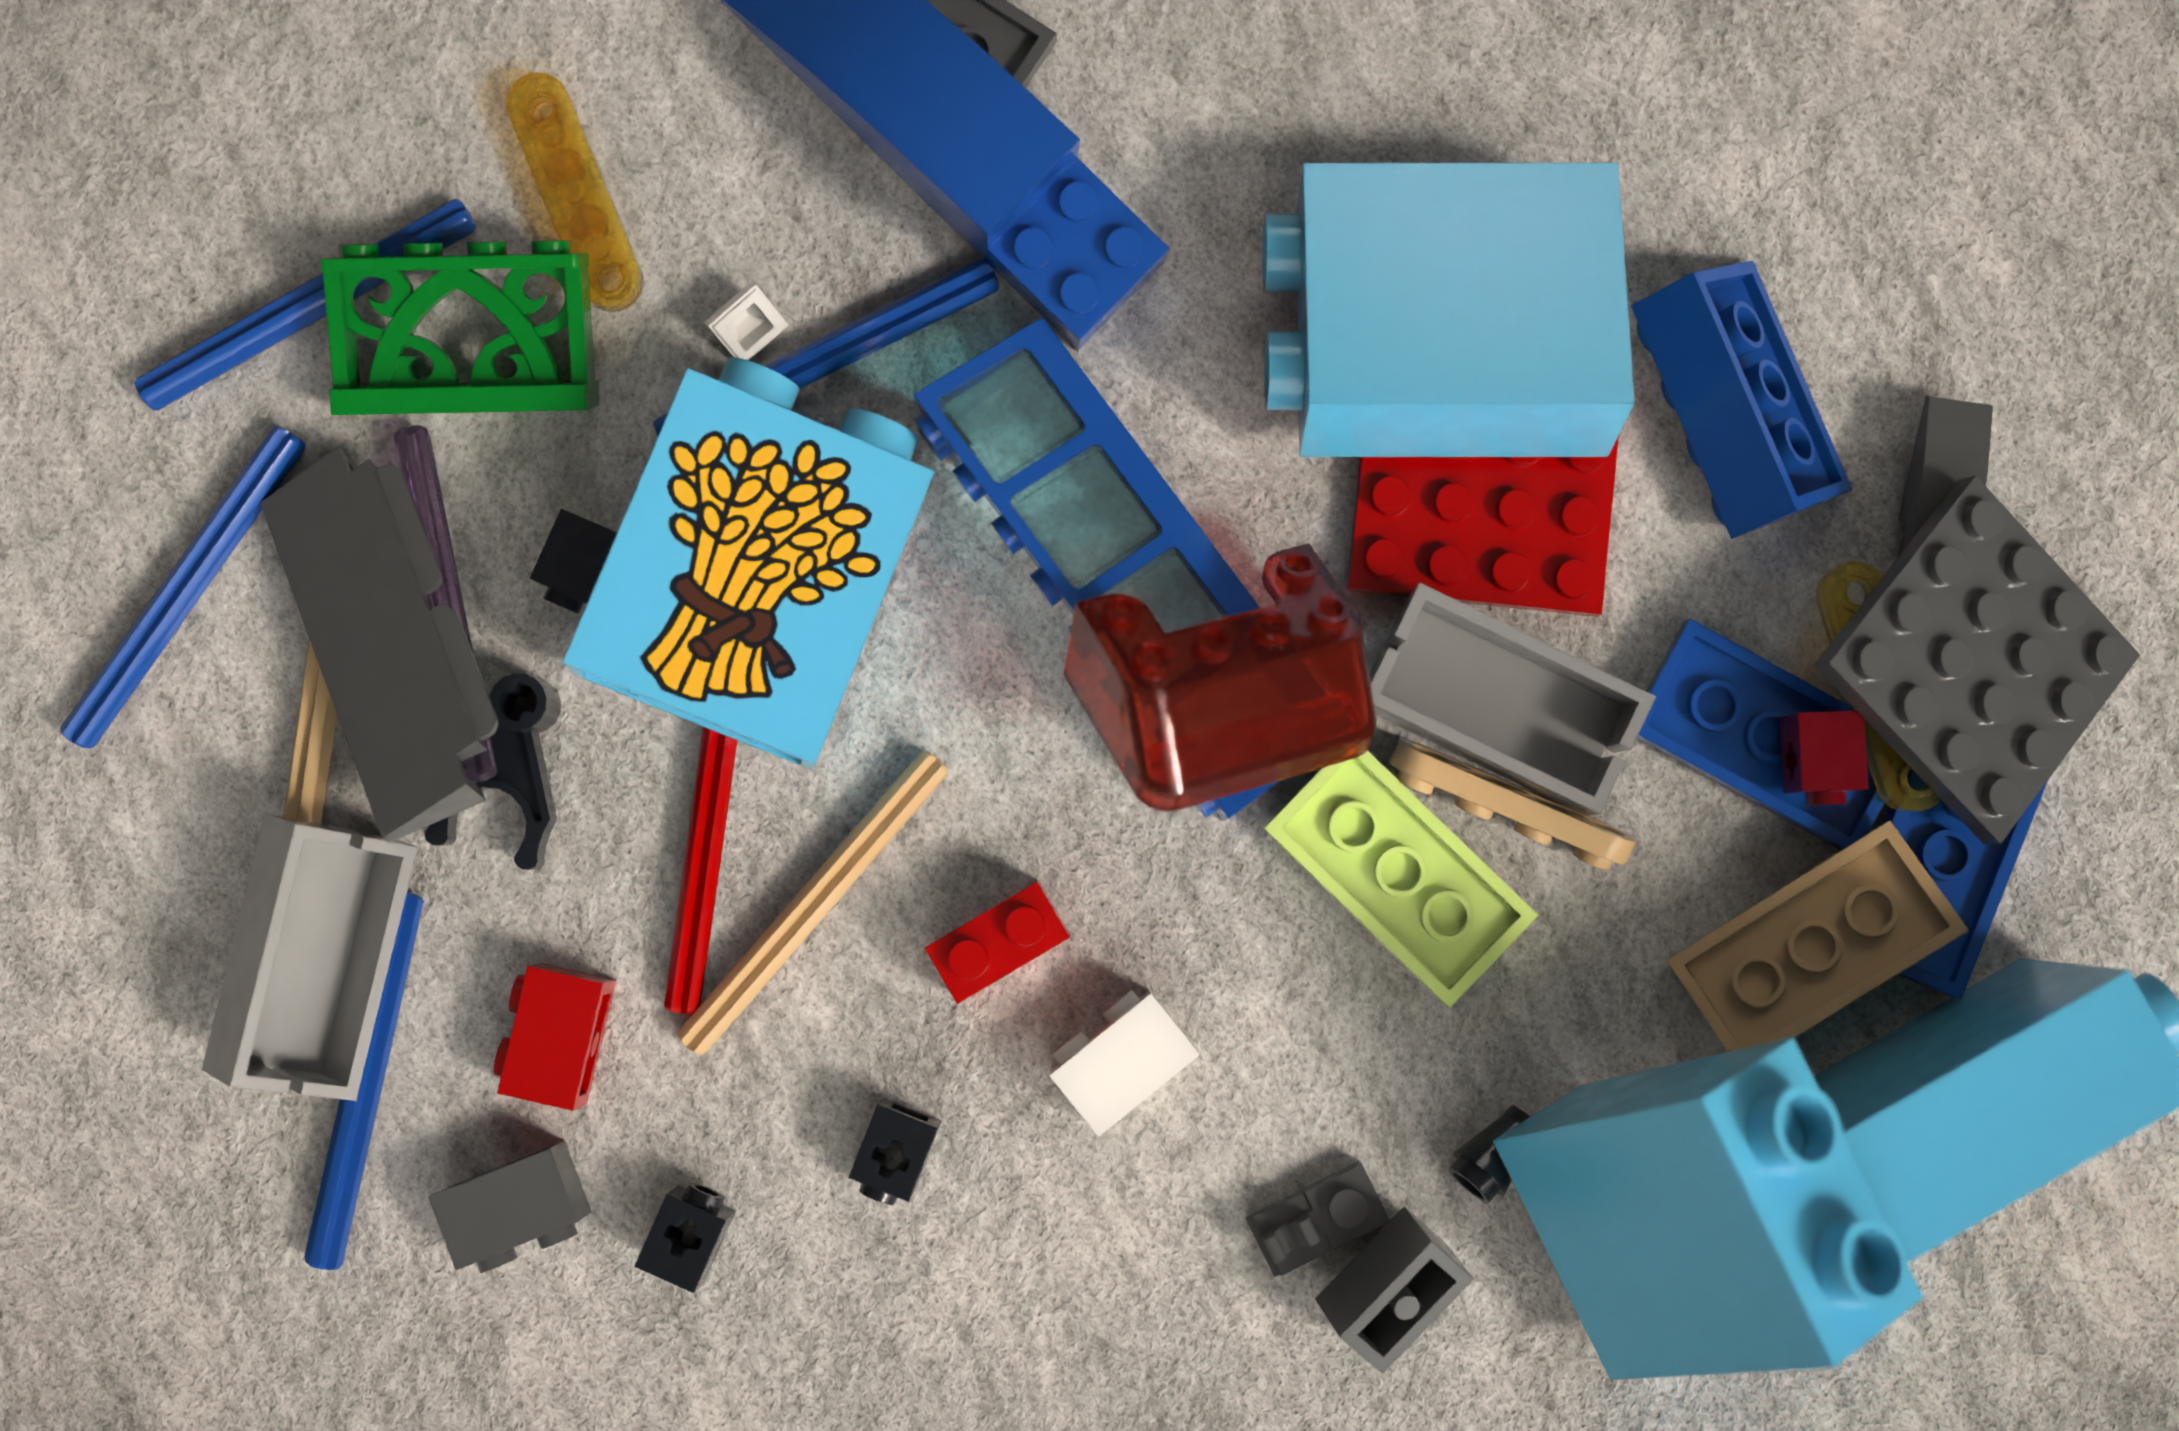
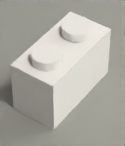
M1130 990L1102 1013L1109 1022L1091 1038H1088L1081 1030L1052 1054L1059 1064L1051 1069L1049 1076L1098 1137L1200 1055L1197 1048L1150 990L1140 998L1137 997L1133 990Z

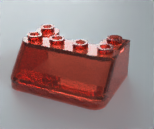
M1309 543L1277 551L1265 561L1262 583L1275 602L1274 605L1165 633L1149 607L1141 600L1130 595L1107 594L1075 603L1064 677L1135 796L1143 804L1160 811H1177L1360 757L1369 749L1377 721L1360 616Z

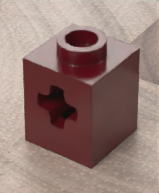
M1858 711L1804 712L1779 717L1784 794L1805 793L1806 806L1847 804L1846 792L1868 789L1865 722Z

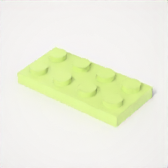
M1351 737L1263 828L1448 1008H1451L1539 916L1354 737Z

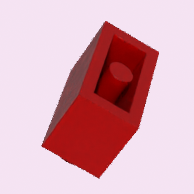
M1037 881L924 948L955 1002L958 1004L1069 939L1071 934L1040 881Z
M545 963L527 966L526 974H519L515 979L509 998V1011L516 1013L511 1037H504L501 1040L495 1056L493 1072L494 1075L501 1076L497 1094L571 1111L587 1105L616 980Z

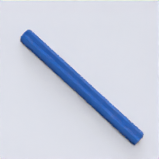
M452 199L374 244H379L380 257L404 256L403 244L443 243V249L474 233L476 225L464 203L459 199ZM323 273L137 377L134 384L140 398L152 410H161L327 316ZM377 277L364 279L356 287L353 300L386 281Z
M979 259L764 365V367L785 376L801 389L997 292L999 289L998 278L991 264L986 259ZM668 413L656 418L653 422L657 436L661 432Z
M276 425L271 428L60 726V733L67 740L82 748L91 749L95 747L262 511L260 502L277 490L305 450V443L298 436L281 426Z
M407 892L357 1099L356 1101L339 1100L304 1256L305 1262L317 1269L336 1270L343 1265L424 903L423 898L415 893Z

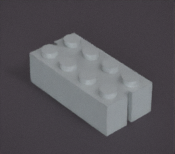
M1419 583L1407 596L1386 640V643L1396 647V650L1388 647L1379 654L1355 705L1561 805L1588 816L1601 814L1626 762L1614 755L1601 758L1604 749L1614 753L1632 749L1656 696Z
M265 813L202 1071L229 1087L288 1093L289 1089L300 1095L356 1101L416 858L417 846L399 840L388 843L382 839L381 835L335 826L331 828L319 823Z

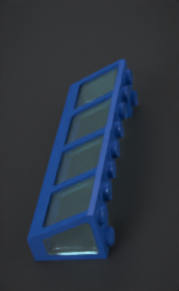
M1043 317L914 394L921 414L913 420L920 429L919 433L940 461L949 455L953 458L958 467L952 470V473L974 502L985 496L999 515L998 518L991 522V525L1014 555L1023 548L1038 567L1037 570L1029 575L1052 607L1062 600L1077 621L1070 625L1068 629L1086 654L1092 659L1101 652L1116 673L1107 681L1129 711L1138 705L1142 707L1155 725L1146 734L1165 760L1170 764L1179 757L1186 766L1185 772L1191 778V781L1183 788L1205 818L1214 812L1217 813L1222 821L1231 818L1350 728Z

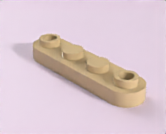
M1399 739L1389 761L1392 766L1399 769L1396 778L1405 786L1429 795L1432 794L1434 787L1440 788L1458 796L1455 805L1460 809L1486 820H1490L1493 812L1517 821L1514 827L1516 832L1544 845H1550L1553 837L1576 847L1573 853L1576 858L1602 870L1609 871L1612 862L1626 865L1637 842L1629 834L1591 816L1582 815L1551 799L1408 739Z

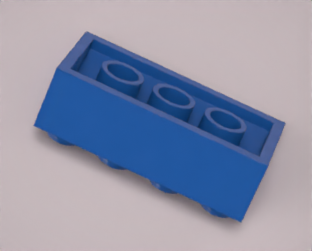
M1754 261L1692 272L1631 305L1637 320L1636 330L1639 340L1644 348L1652 354L1662 378L1661 388L1664 398L1670 407L1677 412L1687 436L1686 446L1689 456L1695 465L1701 468L1712 494L1711 504L1714 514L1720 523L1726 526L1731 539L1763 528L1853 490Z

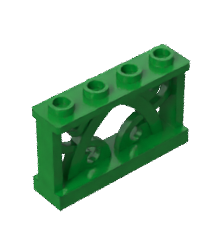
M570 240L531 241L532 254H507L506 242H467L468 255H443V243L403 244L404 256L380 257L379 244L339 245L340 258L319 259L320 272H323L333 384V389H329L331 415L589 410L600 405L598 380H595L588 266H590L589 253H571ZM513 268L505 278L503 289L473 270ZM410 270H440L421 284L415 291L408 277L402 272ZM544 273L552 276L560 283L564 290L565 301L561 311L554 319L536 326L527 314H533L542 309L548 299V293L539 299H533L526 294L524 286L530 276ZM368 277L384 279L390 285L391 296L386 302H379L372 296L368 297L371 306L376 312L386 317H393L386 328L367 322L354 306V291L358 284ZM457 289L484 305L510 332L493 339L480 351L472 368L471 382L459 383L456 368L448 354L435 342L413 334L424 317L435 305ZM568 327L571 380H561L553 355L543 338L555 334ZM356 333L380 341L374 355L368 384H360ZM518 344L523 353L508 356L515 361L517 371L513 377H504L496 371L494 358L507 347ZM406 347L419 350L431 358L433 371L428 378L419 379L413 375L411 365L419 357L411 355L402 356Z

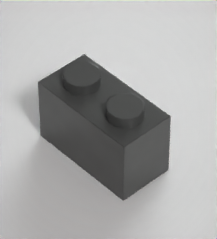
M565 1141L449 1186L428 1197L455 1270L477 1263L480 1273L515 1260L518 1256L514 1247L536 1238L540 1248L544 1249L577 1235L578 1232L574 1223L579 1222L592 1213Z
M1404 1206L1328 1284L1315 1300L1338 1336L1383 1374L1474 1278L1449 1246Z

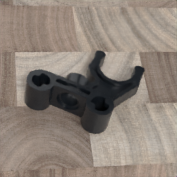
M514 673L498 681L489 694L498 717V728L491 737L484 740L487 751L475 755L472 764L464 767L466 776L477 784L482 791L490 788L500 789L512 795L522 807L526 820L525 838L514 856V862L521 869L536 870L540 869L545 863L546 845L557 821L539 733L547 731L556 723L561 712V700L557 690L550 683L527 674ZM532 689L537 698L536 709L534 713L523 712L519 719L514 709L517 696L528 697ZM459 813L429 825L424 836L426 841L438 846L453 844L456 840V825Z

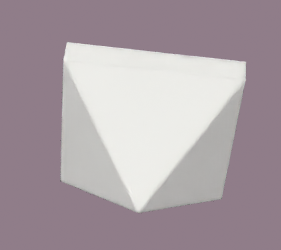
M753 281L748 283L704 322L733 357L748 361L789 326Z

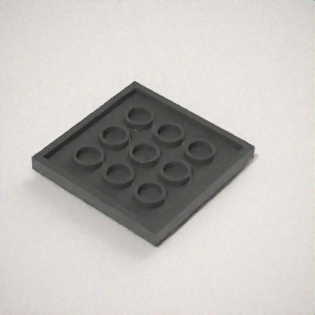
M1975 475L1958 480L1819 657L1814 666L1983 844H2001L2140 654Z

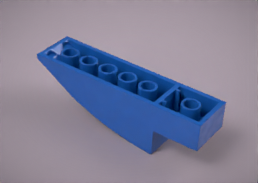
M720 0L983 259H986L992 268L1077 351L1165 263L1170 248L1078 159L1080 139L986 51L927 0Z

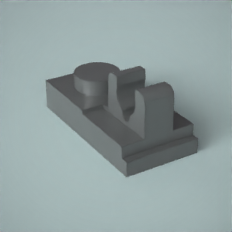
M1359 1160L1245 1217L1274 1277L1283 1276L1332 1250L1334 1251L1374 1231L1390 1221Z

